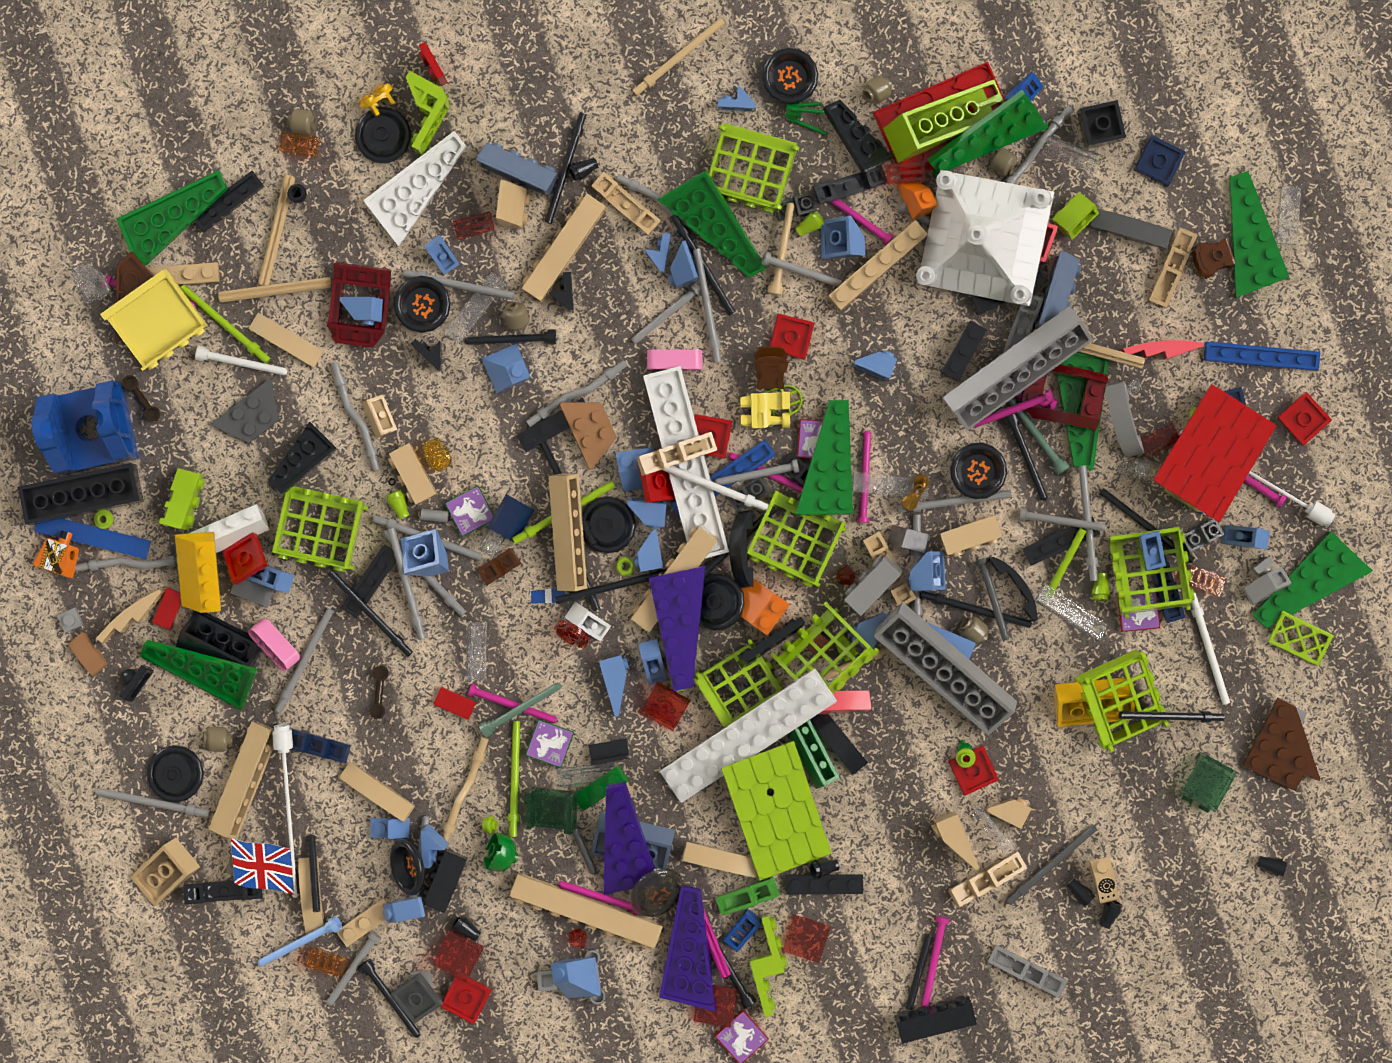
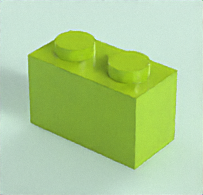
M1079 192L1068 201V204L1062 210L1055 214L1052 220L1058 226L1059 231L1073 240L1099 212L1096 205Z

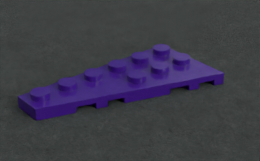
M706 566L649 578L673 691L693 687Z
M626 781L607 785L604 894L658 884L659 878Z
M682 885L659 998L715 1011L716 1005L702 892L699 888Z

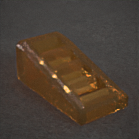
M283 132L279 151L317 158L321 139L311 135ZM287 137H291L289 148L286 147ZM295 138L298 139L296 149L293 148ZM305 140L304 149L302 150L300 149L301 142ZM309 141H312L311 151L307 150Z
M1193 565L1189 566L1188 570L1191 572L1192 579L1189 581L1190 586L1217 596L1221 595L1227 578ZM1198 572L1199 574L1196 582H1193L1195 573ZM1204 574L1206 575L1204 582L1202 585H1200L1199 583L1201 581L1202 575ZM1209 577H1212L1210 587L1208 588L1206 585ZM1216 579L1220 580L1217 590H1213Z
M312 946L305 967L343 977L349 958ZM315 954L318 955L316 964L312 963ZM324 956L326 957L324 965L321 966L320 963L322 957ZM330 958L334 959L331 969L327 968ZM339 960L341 961L339 970L336 971L335 968Z

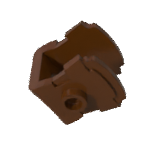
M1228 238L1213 244L1201 243L1195 246V250L1192 252L1195 268L1198 274L1204 276L1205 279L1214 275L1219 269H1225L1236 264Z
M767 346L760 347L754 352L757 389H784V373L787 372L789 364L786 361L788 353L784 351V348Z

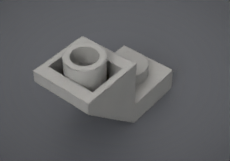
M1280 567L1263 575L1242 590L1250 603L1255 605L1268 599L1274 592L1288 587L1292 582L1284 569Z

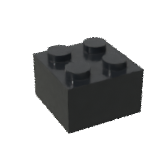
M1118 100L1083 107L1078 110L1077 116L1085 150L1122 142L1126 138Z

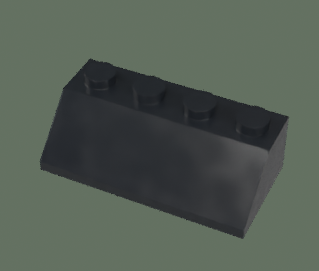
M198 611L193 613L179 632L175 646L254 667L262 651L248 633L207 612L200 613Z

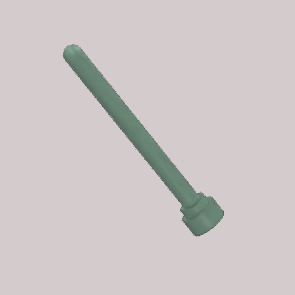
M1015 398L1008 401L1010 406L1019 404ZM1024 410L1017 412L1019 418L1053 462V470L1057 476L1070 466L1066 460L1059 459Z
M553 684L493 721L482 722L479 724L480 731L486 738L489 737L496 730V727L560 690L561 684Z

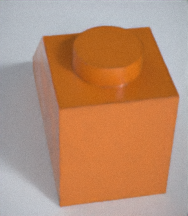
M915 180L897 185L912 219L929 215L938 205L930 188Z

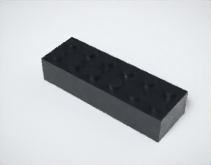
M133 463L18 487L25 525H36L144 502L137 465Z

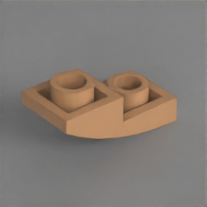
M80 633L68 644L75 656L92 676H95L108 665L100 650L93 646L86 633Z

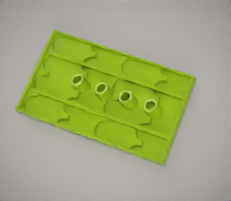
M794 741L721 768L759 881L831 854ZM767 790H772L773 795H767Z

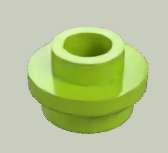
M108 510L98 511L94 516L95 525L101 529L111 527L114 522V517ZM102 516L106 517L105 523H102L100 520Z
M622 557L616 563V570L622 576L632 574L635 569V564L629 557ZM623 563L629 564L628 570L622 569Z
M963 748L957 752L956 761L961 767H970L975 762V754L971 749ZM965 755L969 756L968 761H963Z
M490 815L483 819L482 828L484 833L493 835L494 831H497L498 822L494 816Z

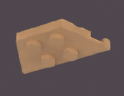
M559 402V406L587 467L591 470L617 438L602 403Z

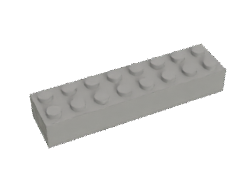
M1069 306L1019 343L1013 345L1008 351L998 356L990 364L981 368L979 372L966 379L943 398L968 431L1092 342L1093 339L1082 320Z
M904 602L877 626L874 637L988 736L1015 713L1017 701Z

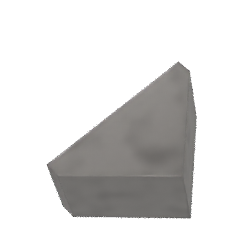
M892 525L888 543L925 553L929 535Z

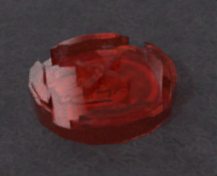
M559 620L554 626L557 635L570 645L576 643L579 644L578 648H586L591 641L589 635L583 629L571 622Z

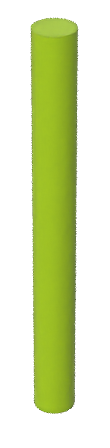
M1079 528L1044 594L1046 597L1051 598L1087 532L1085 529Z

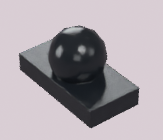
M141 665L137 671L134 669L124 670L120 679L125 689L119 697L126 701H134L154 670L145 665Z

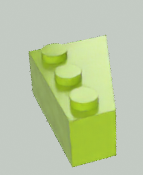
M180 468L177 469L170 489L172 492L169 502L166 501L164 506L167 508L165 518H160V524L183 530H189V527L193 526L195 521L193 512L195 508H198L200 502L198 497L199 490H202L205 484L203 474Z

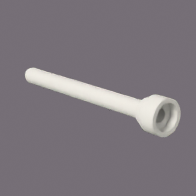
M200 345L196 349L195 360L204 362V360L208 361L210 359L279 375L287 374V369L283 367L210 352L209 349Z

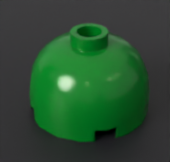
M496 832L497 834L494 833L488 841L486 850L489 849L488 856L483 858V866L490 871L502 872L507 870L512 863H516L518 853L516 852L514 841L509 836Z

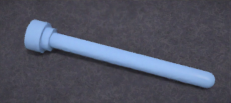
M337 916L329 918L324 926L259 959L258 965L264 966L327 932L336 933L342 930L339 918Z

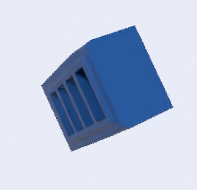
M1031 72L1004 98L1007 101L1023 90L1029 100L1032 101L1043 88V85L1034 72ZM1031 80H1033V82L1036 85L1034 88L1030 84ZM1026 86H1028V88L1030 89L1029 93L1025 89Z
M747 908L722 941L738 952L760 927L762 919ZM743 923L750 930L747 931L745 928L741 926V924ZM736 930H739L742 934H744V938L741 935H739L736 932ZM733 935L740 943L738 944L730 937Z

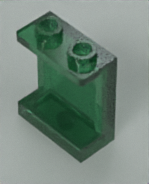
M1200 752L1197 757V764L1183 789H1180L1178 793L1183 795V800L1191 804L1193 801L1200 804L1198 808L1207 813L1211 810L1216 813L1238 772Z
M532 787L526 793L525 804L527 805V811L525 812L524 821L527 823V829H532L534 826L564 829V834H572L576 830V791Z

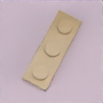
M385 898L342 926V930L337 932L346 947L386 920L383 915V904L388 902Z

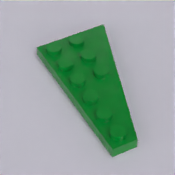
M1021 90L929 157L928 161L939 174L940 170L948 171L1045 130L1049 126L1024 91Z
M218 170L116 218L130 252L133 251L147 266L228 190L221 171Z
M704 170L657 199V201L669 208L670 212L682 219L689 228L707 243L713 245L720 254L732 261V264L749 278L766 269L767 266L761 264L762 258L707 170Z
M1249 171L1229 178L1232 250L1236 261L1234 265L1235 298L1289 278L1288 271Z
M1076 352L1060 365L1107 375L1109 360ZM1056 374L1063 412L1079 415L1086 380ZM1101 407V412H1100L1099 420H1101L1102 407ZM1100 422L1096 431L1065 424L1073 467L1079 468V466L1086 465L1087 470H1093Z
M829 400L795 516L853 514L849 400Z
M1330 531L1288 575L1292 583L1288 587L1274 592L1254 611L1252 616L1262 626L1268 628L1276 624L1281 611L1292 615L1369 574L1373 570Z
M147 640L144 643L140 654L141 658L240 710L245 706L258 671L257 668Z

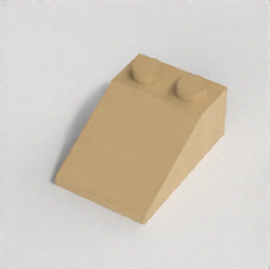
M500 180L496 220L500 227L523 229V225H527L528 213H525V208L530 204V194H527L526 188Z
M953 811L933 819L934 825H931L935 836L937 838L940 837L975 870L980 869L958 814Z
M174 838L163 845L130 878L155 907L192 876L200 866L180 841Z

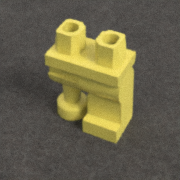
M790 392L750 394V396L740 397V408H751V415L740 416L741 426L751 427V429H763L770 425L782 424L783 428H790V413H782V416H771V410L790 409Z

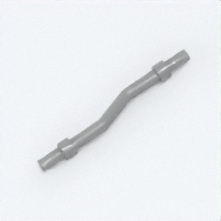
M1067 106L1059 116H1055L1051 121L1052 124L1040 136L1022 164L1011 176L1009 175L1004 180L1005 183L1017 184V180L1031 165L1044 143L1057 129L1064 125L1065 119L1073 111L1070 106Z
M618 174L617 182L629 187L628 189L633 192L637 191L655 200L669 217L674 215L670 212L669 208L657 201L661 197L660 194L640 185V182L635 179L630 180ZM680 219L683 225L685 226L686 223L682 219Z
M622 360L613 368L609 367L605 370L602 376L588 386L565 393L545 408H540L537 410L538 413L528 419L526 423L529 427H532L541 419L545 420L549 417V414L559 407V402H566L589 394L606 381H611L616 377L617 373L627 367L626 362Z
M338 362L333 363L331 367L335 377L334 383L335 387H338L344 409L360 428L366 447V457H369L373 472L380 470L376 456L378 453L376 447H373L367 424L351 406L345 386L347 384L345 377H342Z
M174 555L167 556L166 559L146 562L122 557L100 561L94 559L89 560L87 563L76 564L75 572L84 570L97 571L99 568L117 565L139 569L163 566L169 568L176 567L178 563L177 557Z

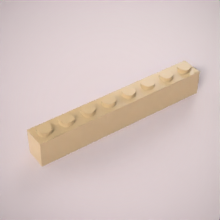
M519 872L510 893V897H513V901L517 903H530L532 908L540 911L544 908L549 910V914L553 916H566L568 921L576 924L580 921L585 923V927L589 929H602L606 935L614 937L616 934L622 937L621 940L628 943L638 942L640 947L648 950L651 947L655 949L663 928L661 923L639 915H633V913L561 889L556 885Z

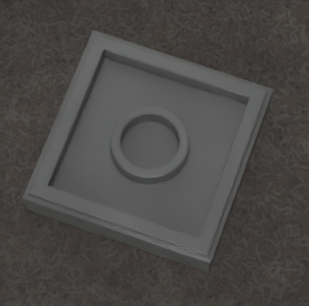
M418 973L390 993L413 1024L444 1003L421 973Z

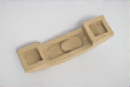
M605 172L591 185L605 200L648 236L661 222L659 218L643 207Z
M257 313L248 328L314 368L324 353L323 350L260 313Z
M880 531L862 540L873 562L880 555L884 557L886 554L895 562ZM903 574L888 588L898 606L902 602L908 604L916 599Z
M318 856L320 912H313L309 857L298 858L300 898L306 935L325 925L322 912Z

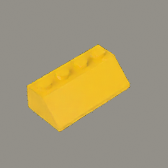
M214 532L175 535L182 606L200 613L221 611Z
M1126 678L1112 679L1114 685L1126 680ZM1107 679L1094 681L1097 692L1110 687ZM1078 682L1055 684L1054 699L1057 727L1095 724L1094 720L1087 713V709L1090 708L1081 696V693L1084 691ZM1128 684L1116 689L1119 701L1132 696ZM1112 692L1099 697L1103 709L1115 704ZM1134 700L1121 706L1123 711L1135 712ZM1117 708L1105 713L1108 722L1120 720Z

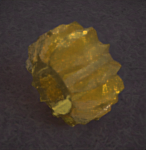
M430 439L423 444L422 452L434 471L443 470L451 465L452 457L441 439Z

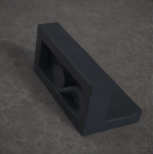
M627 738L589 745L591 765L630 758Z

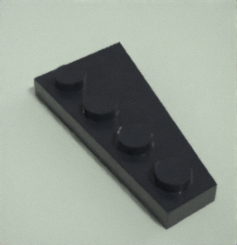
M837 100L823 108L825 115L861 173L893 159V153L891 151L888 152L882 146L883 143L879 139L876 140L869 133L870 130L866 125L863 126L857 120V116L841 100Z
M309 422L293 447L288 451L286 457L271 475L267 484L281 497L336 451V447Z

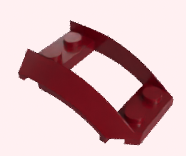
M346 262L334 263L331 302L327 327L332 334L331 336L335 343L373 348L385 332L392 270L386 267L378 268L347 264ZM344 284L380 288L379 299H383L382 321L376 322L375 327L339 323L342 307L340 297H343Z
M1058 365L1048 373L1086 380L1079 415L1040 408L1041 404L1027 408L1024 411L1032 419L1047 420L1096 431L1100 422L1099 417L1106 389L1105 386L1109 383L1108 375L1086 369ZM1047 374L1022 391L1020 403L1043 395Z

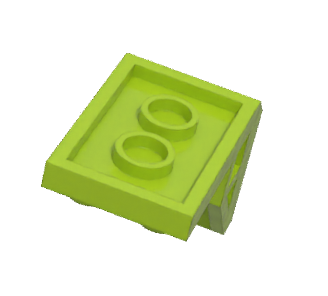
M409 70L406 79L416 105L421 113L427 115L421 122L420 126L422 128L419 134L415 133L411 140L415 153L422 156L450 105L443 88Z

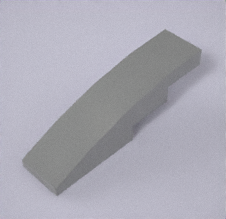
M998 945L995 946L988 960V963L1057 998L1061 997L1068 980Z

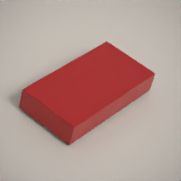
M169 587L166 588L152 623L168 630L172 629L182 605L180 592Z
M441 687L433 705L469 720L477 702Z

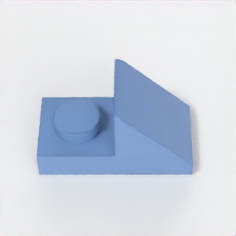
M738 85L737 100L731 96H723L722 99H718V110L756 112V104Z
M663 233L662 238H658L657 249H660V252L645 249V253L661 274L665 273L671 234Z
M440 235L424 245L444 275L459 265V262Z
M1159 530L1140 535L1139 546L1142 549L1147 571L1166 566Z
M371 818L370 838L397 839L410 837V818H407L405 822L398 818Z
M426 825L421 830V851L424 868H430L437 861V850H445L449 845L431 825Z

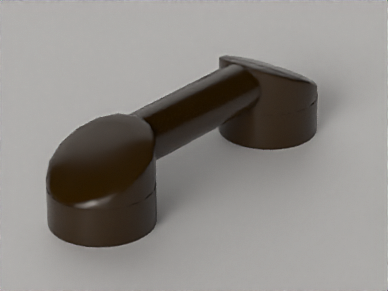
M133 375L125 376L122 380V385L127 391L134 394L144 408L145 418L149 422L158 421L161 413L157 407L151 406L138 388L139 382L137 378Z
M383 665L377 666L373 671L376 679L375 701L370 708V715L374 719H381L385 715L382 698L384 680L387 679L389 671Z

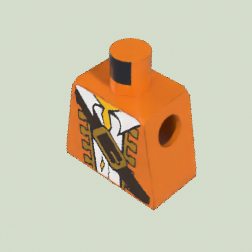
M62 530L58 541L47 538L33 565L73 579L79 553L77 547L69 545L73 534Z

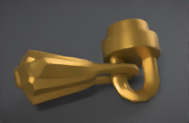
M918 474L914 477V488L902 500V507L906 511L914 510L917 507L920 496L929 485L926 475Z

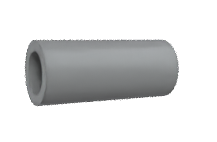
M421 510V520L448 523L449 511Z

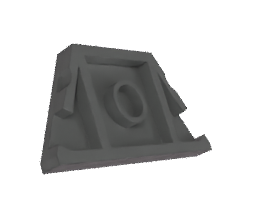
M268 379L211 424L245 442L251 443L280 420L272 380Z

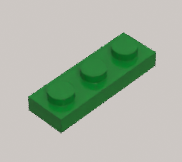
M618 765L572 796L582 811L606 797L607 785L625 781L628 783L629 780Z

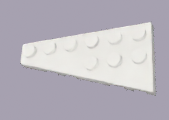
M455 131L363 200L398 246L401 245L466 149V145Z

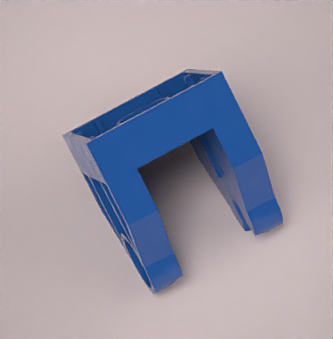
M111 380L98 383L96 387L63 395L49 394L36 398L34 415L31 419L32 431L39 450L42 451L53 473L68 475L139 459L122 383ZM87 417L98 421L96 430L99 436L93 441L80 433L82 424L87 420Z

